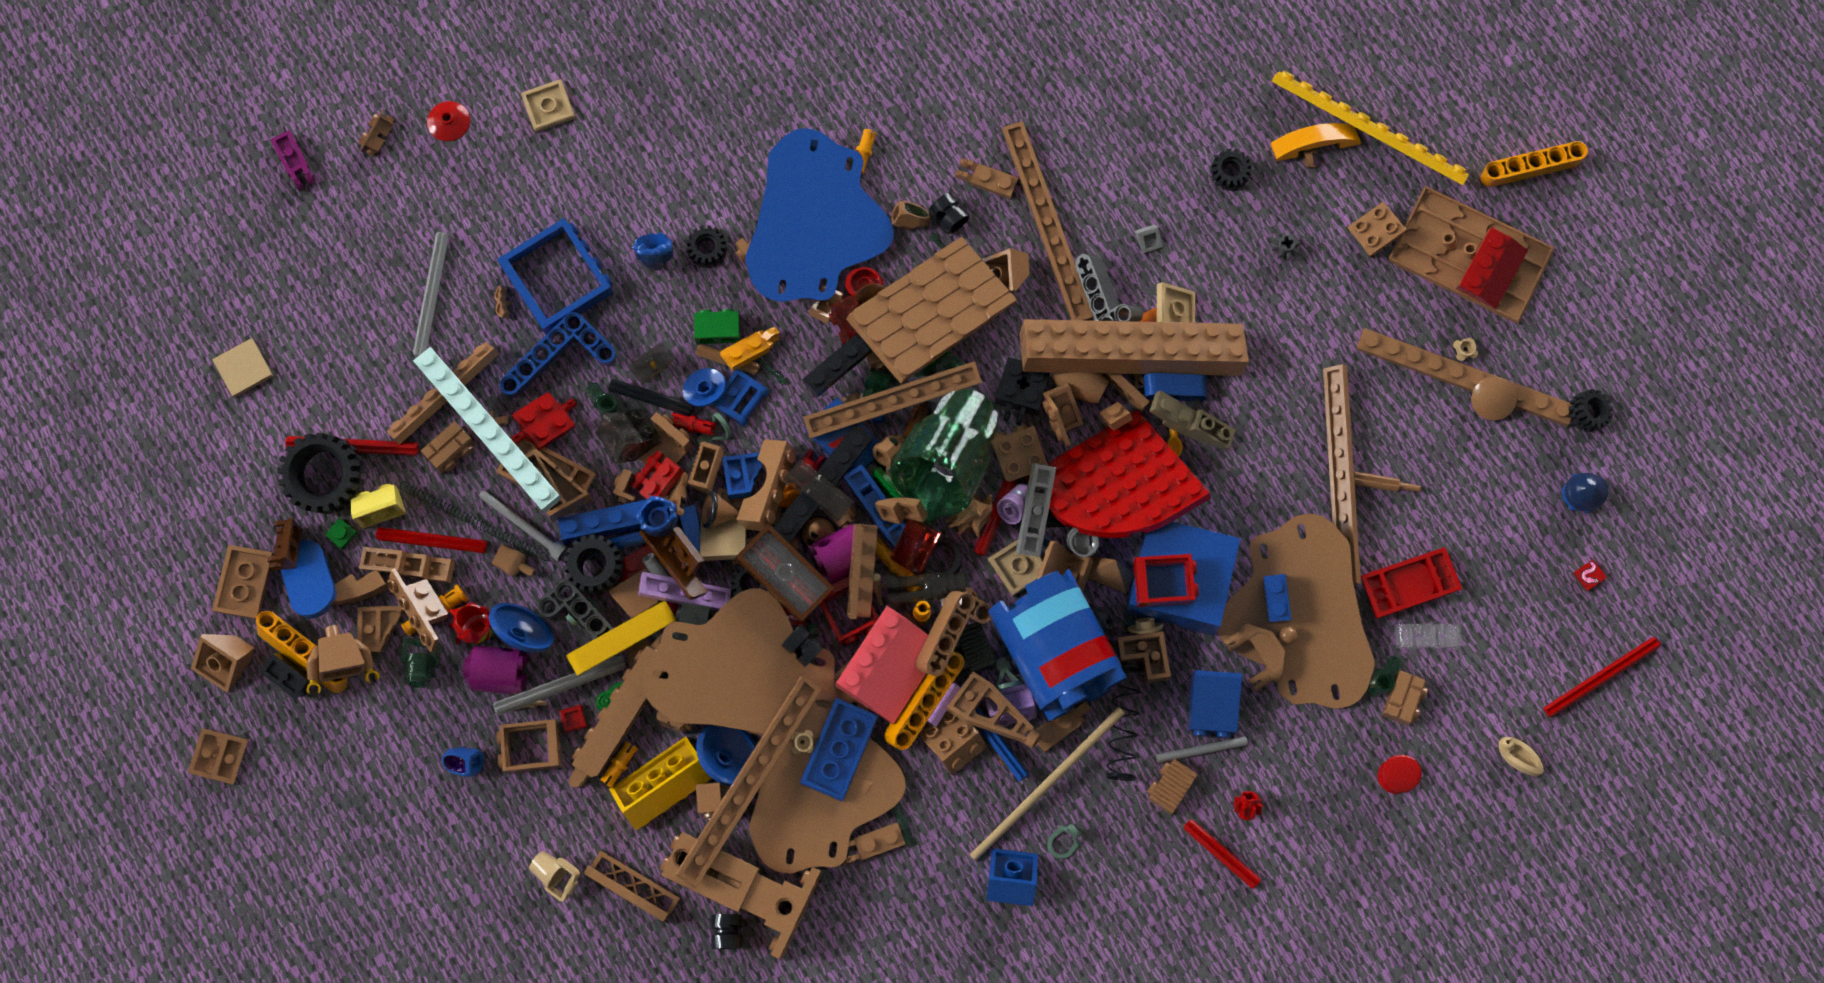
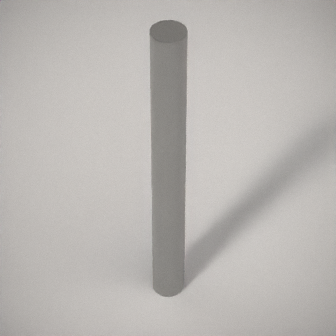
M1246 736L1156 754L1155 757L1158 764L1172 761L1173 759L1178 760L1247 746L1248 743Z

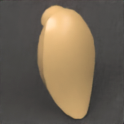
M1504 737L1499 741V751L1502 757L1513 768L1534 777H1538L1544 772L1540 758L1527 744L1512 737Z

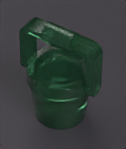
M406 638L402 645L401 663L406 665V684L414 688L428 687L433 668L439 667L441 645L437 643L435 658L424 653L406 655L407 645L427 648V646L422 644L420 638Z

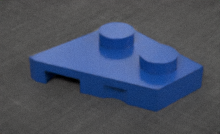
M760 452L722 457L728 500L751 497L763 466L757 459Z

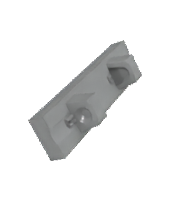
M1032 463L1016 550L1018 554L1040 557L1056 467Z

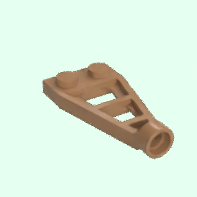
M975 672L971 673L947 706V711L962 721L1020 741L1031 749L1041 739L1042 733L1036 730L992 683ZM986 697L990 698L998 706V711L992 718L978 715L975 711ZM1005 712L1017 720V724L1013 729H1007L998 724L999 719Z

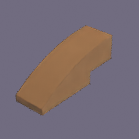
M377 569L359 580L351 574L335 584L337 596L331 606L352 604L374 597L389 589L387 582Z

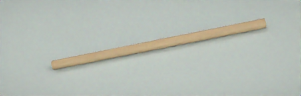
M1118 707L970 856L977 861L1125 712Z

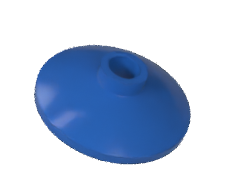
M700 369L686 379L683 385V396L693 406H709L718 401L724 394L726 389L725 378L716 369Z

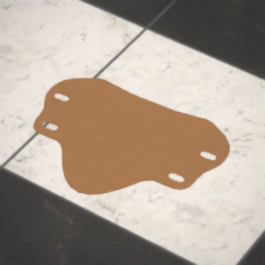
M1317 514L1298 515L1290 519L1279 529L1256 536L1251 541L1249 549L1254 569L1252 577L1225 605L1221 627L1217 632L1223 641L1240 631V627L1244 623L1272 631L1276 637L1279 636V632L1283 627H1293L1297 632L1296 641L1292 644L1282 645L1285 650L1282 679L1277 682L1279 693L1294 705L1315 703L1329 708H1344L1355 704L1363 697L1368 689L1375 666L1374 657L1363 630L1355 594L1350 544L1338 528L1325 517ZM1298 524H1303L1305 527V539L1299 537ZM1263 543L1268 548L1269 557L1267 559L1262 558L1260 545ZM1286 574L1292 620L1269 623L1268 613L1266 612L1268 609L1265 603L1267 600L1264 599L1266 595L1264 594L1265 590H1263L1265 586H1263L1264 582L1262 579L1265 576ZM1233 641L1232 643H1230V644L1227 645V646L1230 647L1231 645H1233V644L1235 643V641ZM1247 642L1234 650L1250 660L1265 665L1252 643L1249 644ZM1289 680H1294L1296 683V695L1290 694ZM1333 684H1336L1339 688L1340 698L1338 700H1335L1332 696L1331 686Z
M761 588L747 589L738 593L706 624L694 625L683 622L668 624L663 632L658 651L645 667L642 680L645 697L656 710L672 722L710 724L764 734L799 677L805 676L819 686L821 691L795 731L802 733L805 730H810L813 733L812 739L820 736L836 697L839 698L834 684L835 661L832 653L822 648L815 658L824 659L826 664L818 666L810 662L806 667L795 659V653L789 654L781 645L793 632V628L778 600ZM674 632L683 633L688 636V639L686 641L673 639L672 634ZM653 671H664L669 676L667 679L655 678ZM816 701H829L831 703V707H818L816 705Z
M836 687L839 699L848 703L856 702L858 707L868 711L866 706ZM816 701V705L818 707H831V703L829 701ZM819 737L813 739L814 748ZM869 738L844 800L841 802L799 784L813 752L794 754L791 751L793 744L788 742L760 786L749 825V832L756 852L766 866L781 873H795L810 867L840 866L847 857L849 838L852 831L895 807L905 792V777L893 758ZM857 778L872 783L865 796L854 785V781ZM831 842L837 843V852L834 858L829 856ZM789 848L794 849L792 864L786 863Z

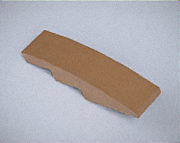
M363 547L359 569L371 572L377 569L380 573L390 574L392 569H396L402 577L451 583L455 561L446 558L430 557L424 554L407 553L402 550Z

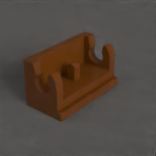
M293 518L275 521L273 527L280 528L276 529L277 538L274 555L268 557L267 562L271 563L270 569L272 571L294 569L297 564L302 528Z

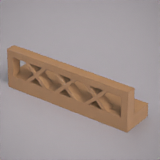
M1101 373L1139 412L1142 413L1152 404L1153 400H1147L1138 391V389H1144V378L1140 374H1131L1135 377V385H1131L1122 374Z
M854 524L847 616L849 619H856L857 617L870 618L877 525Z
M601 850L591 867L587 866L583 873L664 923L667 922L680 900L676 895ZM605 858L611 862L613 872L602 874L595 869L601 859ZM614 864L620 867L621 869L615 870ZM626 871L631 875L632 884L622 886L618 883L616 874ZM613 875L614 880L610 879L607 876ZM634 876L641 881L635 883ZM644 883L650 885L652 896L640 897L636 886ZM633 887V888H634V892L630 891V890L627 889V888ZM654 888L661 893L655 895ZM666 895L673 899L666 912L658 908L656 897ZM653 899L654 905L647 900Z

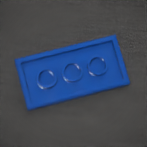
M836 697L799 784L843 802L879 715Z

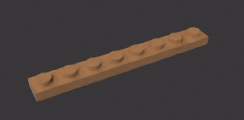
M974 361L804 416L803 419L809 437L812 439L981 384L982 381Z

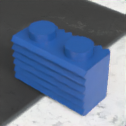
M1286 574L1265 576L1262 581L1264 582L1263 586H1265L1263 590H1265L1264 594L1266 595L1264 599L1267 600L1265 603L1268 609L1266 611L1269 618L1268 622L1291 621Z

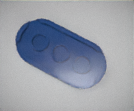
M302 540L300 541L296 568L281 570L293 610L301 617L314 619L330 610L333 600L335 601L337 590L324 550L314 541Z

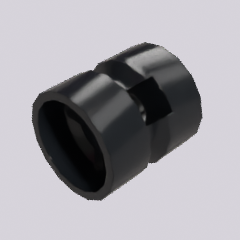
M950 192L939 197L929 208L935 219L941 220L940 225L948 234H952L964 226L970 218V215L962 206L958 207V200Z
M800 624L781 646L789 654L795 653V659L806 667L822 650L825 644L816 636L811 637L810 631L803 624Z
M742 914L711 915V928L715 930V933L711 935V949H741L742 935L738 933V930L742 928Z

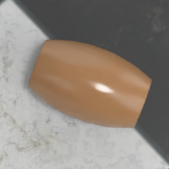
M1053 372L1050 378L1057 387L1068 383L1075 399L1098 404L1109 383L1101 373Z

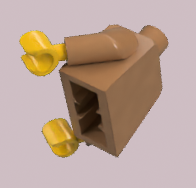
M331 625L325 628L326 637L318 639V646L312 649L307 660V679L310 680V683L307 685L308 694H310L309 687L311 685L318 686V694L321 692V686L317 679L320 682L364 674V680L370 683L368 676L370 673H374L375 679L379 680V673L373 670L374 662L370 649L359 639H354L351 633L340 634L338 625Z

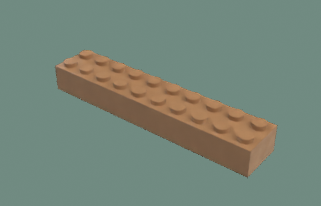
M1024 319L1020 331L1023 372L1174 373L1242 376L1249 362L1243 324Z

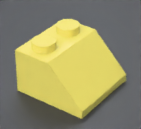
M394 484L381 485L376 491H364L358 493L355 498L350 499L352 518L363 529L406 514L399 489Z

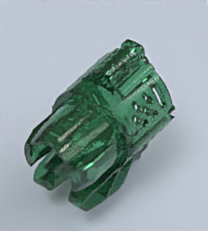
M963 388L957 392L950 391L938 402L930 416L925 417L920 423L914 425L890 464L891 467L888 472L891 474L892 483L898 493L903 498L921 500L928 516L924 522L912 519L907 521V527L920 534L925 533L929 524L934 526L939 517L955 515L964 508H968L991 463L988 447L997 432L998 412L995 409L993 410V403L984 393L974 391L975 389ZM939 457L941 460L938 465L950 470L953 476L944 475L936 469Z

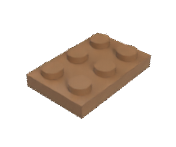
M228 545L212 611L256 619L258 614L261 613L271 573V563H268L267 560L274 553Z

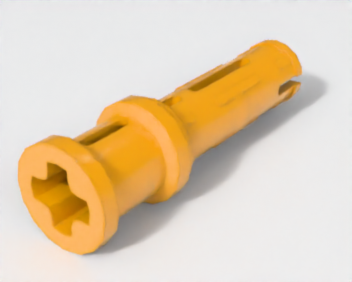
M877 537L876 555L896 576V582L898 584L901 583L910 592L909 596L911 598L914 597L926 586V583L924 581L921 582L913 573V569L909 566L906 567L884 544L880 537Z
M458 584L444 596H438L447 613H450L448 609H453L463 601H469ZM409 620L401 624L409 637L417 631L416 628L411 626Z

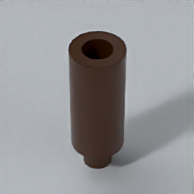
M927 401L919 403L918 406H914L903 434L908 443L914 445L918 443L929 413L926 409Z

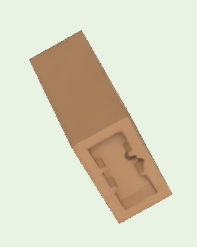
M556 719L500 725V731L497 732V744L501 745L498 765L499 768H502L503 772L510 774L562 768L559 722ZM547 729L549 762L512 766L510 733Z

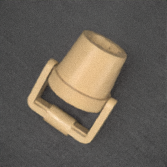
M542 851L535 856L529 866V870L543 883L545 890L559 901L563 902L573 894L580 872L564 858L556 859ZM568 871L572 876L565 886L564 893H562L555 887Z

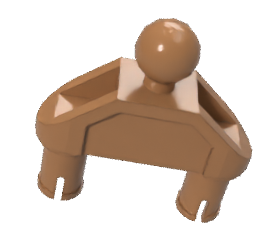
M1244 623L1241 625L1240 631L1223 640V642L1227 646L1235 641L1233 645L1228 647L1230 653L1247 642L1249 644L1252 643L1266 665L1265 670L1248 679L1251 685L1260 680L1258 684L1253 686L1257 692L1270 682H1279L1282 679L1285 650L1282 645L1294 643L1297 639V632L1293 627L1286 626L1280 630L1279 636L1276 637L1272 631Z

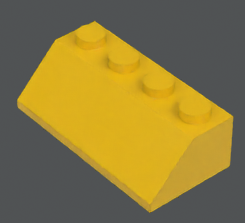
M685 736L615 784L613 788H609L624 816L635 831H637L661 813L666 812L671 806L685 799L696 790V785L706 784L712 778L701 766L696 750Z

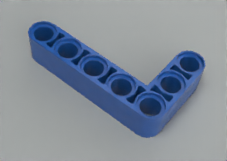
M572 312L567 314L501 379L500 389L508 397H517L575 340L603 366H611L615 363L617 359L616 351L580 314ZM572 320H580L581 323L578 328L571 329L569 327V323ZM563 335L565 337L563 343L558 345L553 343L555 336ZM588 335H595L596 341L593 344L585 343V338ZM542 350H547L549 353L545 360H539L537 357L538 353ZM604 350L612 352V356L608 360L600 358ZM532 366L533 370L530 375H522L523 367ZM515 381L517 384L515 390L506 391L507 383Z

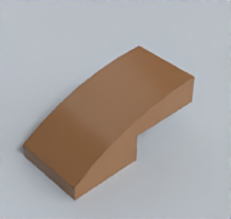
M890 498L879 500L875 503L884 521L901 524L907 518L924 522L928 516L922 501L919 499Z

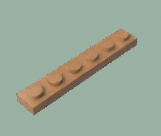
M485 342L483 345H479L470 357L461 361L453 373L465 386L495 359L499 353ZM435 387L433 390L428 391L417 405L410 407L406 415L400 420L395 421L387 433L400 445L440 409L447 400Z

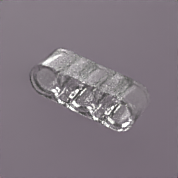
M1399 624L1394 626L1395 648L1397 650H1402V648H1406V650H1424V648H1429V650L1462 649L1461 625Z

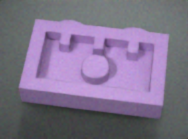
M1027 684L999 690L1028 721L1036 718L1035 704ZM986 697L984 698L989 717L992 718L997 713L998 706L990 698ZM1006 712L998 721V724L1003 727L1017 723V720Z

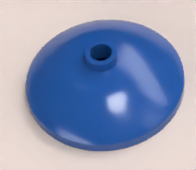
M499 603L489 613V622L494 633L505 644L514 649L528 653H538L546 651L553 643L554 635L550 626L538 614L526 607L513 603Z
M709 724L701 731L697 739L696 751L699 762L705 772L715 781L731 786L757 744L746 730Z

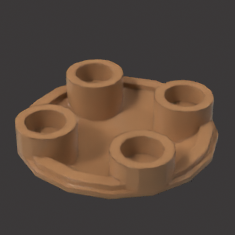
M1490 377L1477 382L1472 392L1471 401L1473 409L1479 416L1495 421L1511 414L1516 406L1517 395L1510 381L1504 378Z

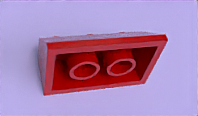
M1491 227L1484 236L1456 289L1496 309L1528 250L1512 237Z

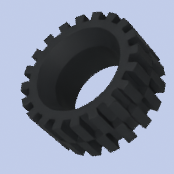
M309 433L304 435V439H295L294 443L296 445H288L285 451L288 452V455H281L279 460L284 462L283 468H277V474H282L283 479L278 480L279 486L285 487L282 493L285 497L291 498L289 502L293 505L300 506V509L327 514L332 513V511L343 510L344 505L350 506V499L361 493L358 490V486H364L365 479H361V474L365 473V467L360 466V462H363V459L360 455H356L355 452L358 450L354 446L349 445L348 441L329 434L316 433L314 435ZM329 452L339 460L342 466V479L339 486L333 492L319 496L307 487L304 471L308 461L313 456Z

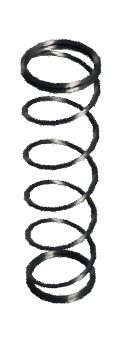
M1121 662L1123 671H1129L1124 672L1125 674L1143 672L1144 666L1142 664ZM1117 684L1123 688L1135 691L1115 696L1112 699V703L1115 706L1120 707L1121 709L1127 710L1129 712L1135 713L1123 715L1121 718L1140 715V713L1137 711L1126 709L1117 705L1116 703H1114V699L1126 695L1141 694L1142 692L1140 690H1136L1133 688L1125 687L1121 684ZM1113 725L1114 728L1133 735L1115 738L1108 743V745L1115 751L1122 752L1126 755H1130L1133 757L1121 758L1110 761L1107 764V767L1113 772L1107 773L1106 777L1112 780L1134 781L1136 780L1135 775L1128 773H1120L1110 768L1109 764L1117 761L1136 759L1137 756L1114 748L1113 746H1111V742L1125 738L1138 737L1139 735L1137 733L1123 730Z

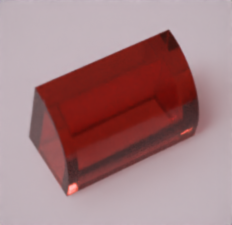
M908 519L890 559L905 569L922 574L941 533L922 522Z

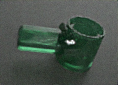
M871 368L865 380L864 387L866 389L862 397L889 389L892 375Z
M591 382L586 390L595 401L594 407L599 412L601 420L607 423L616 421L620 415L616 398L609 393L605 394L597 382Z
M1390 656L1384 667L1377 669L1373 677H1371L1367 689L1371 696L1380 697L1394 688V675L1402 664L1400 658ZM1378 681L1382 683L1383 688L1379 686Z

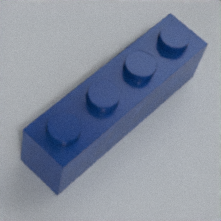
M647 499L558 518L561 540L565 545H570L575 540L580 542V537L583 536L590 538V535L608 537L641 530L636 516Z

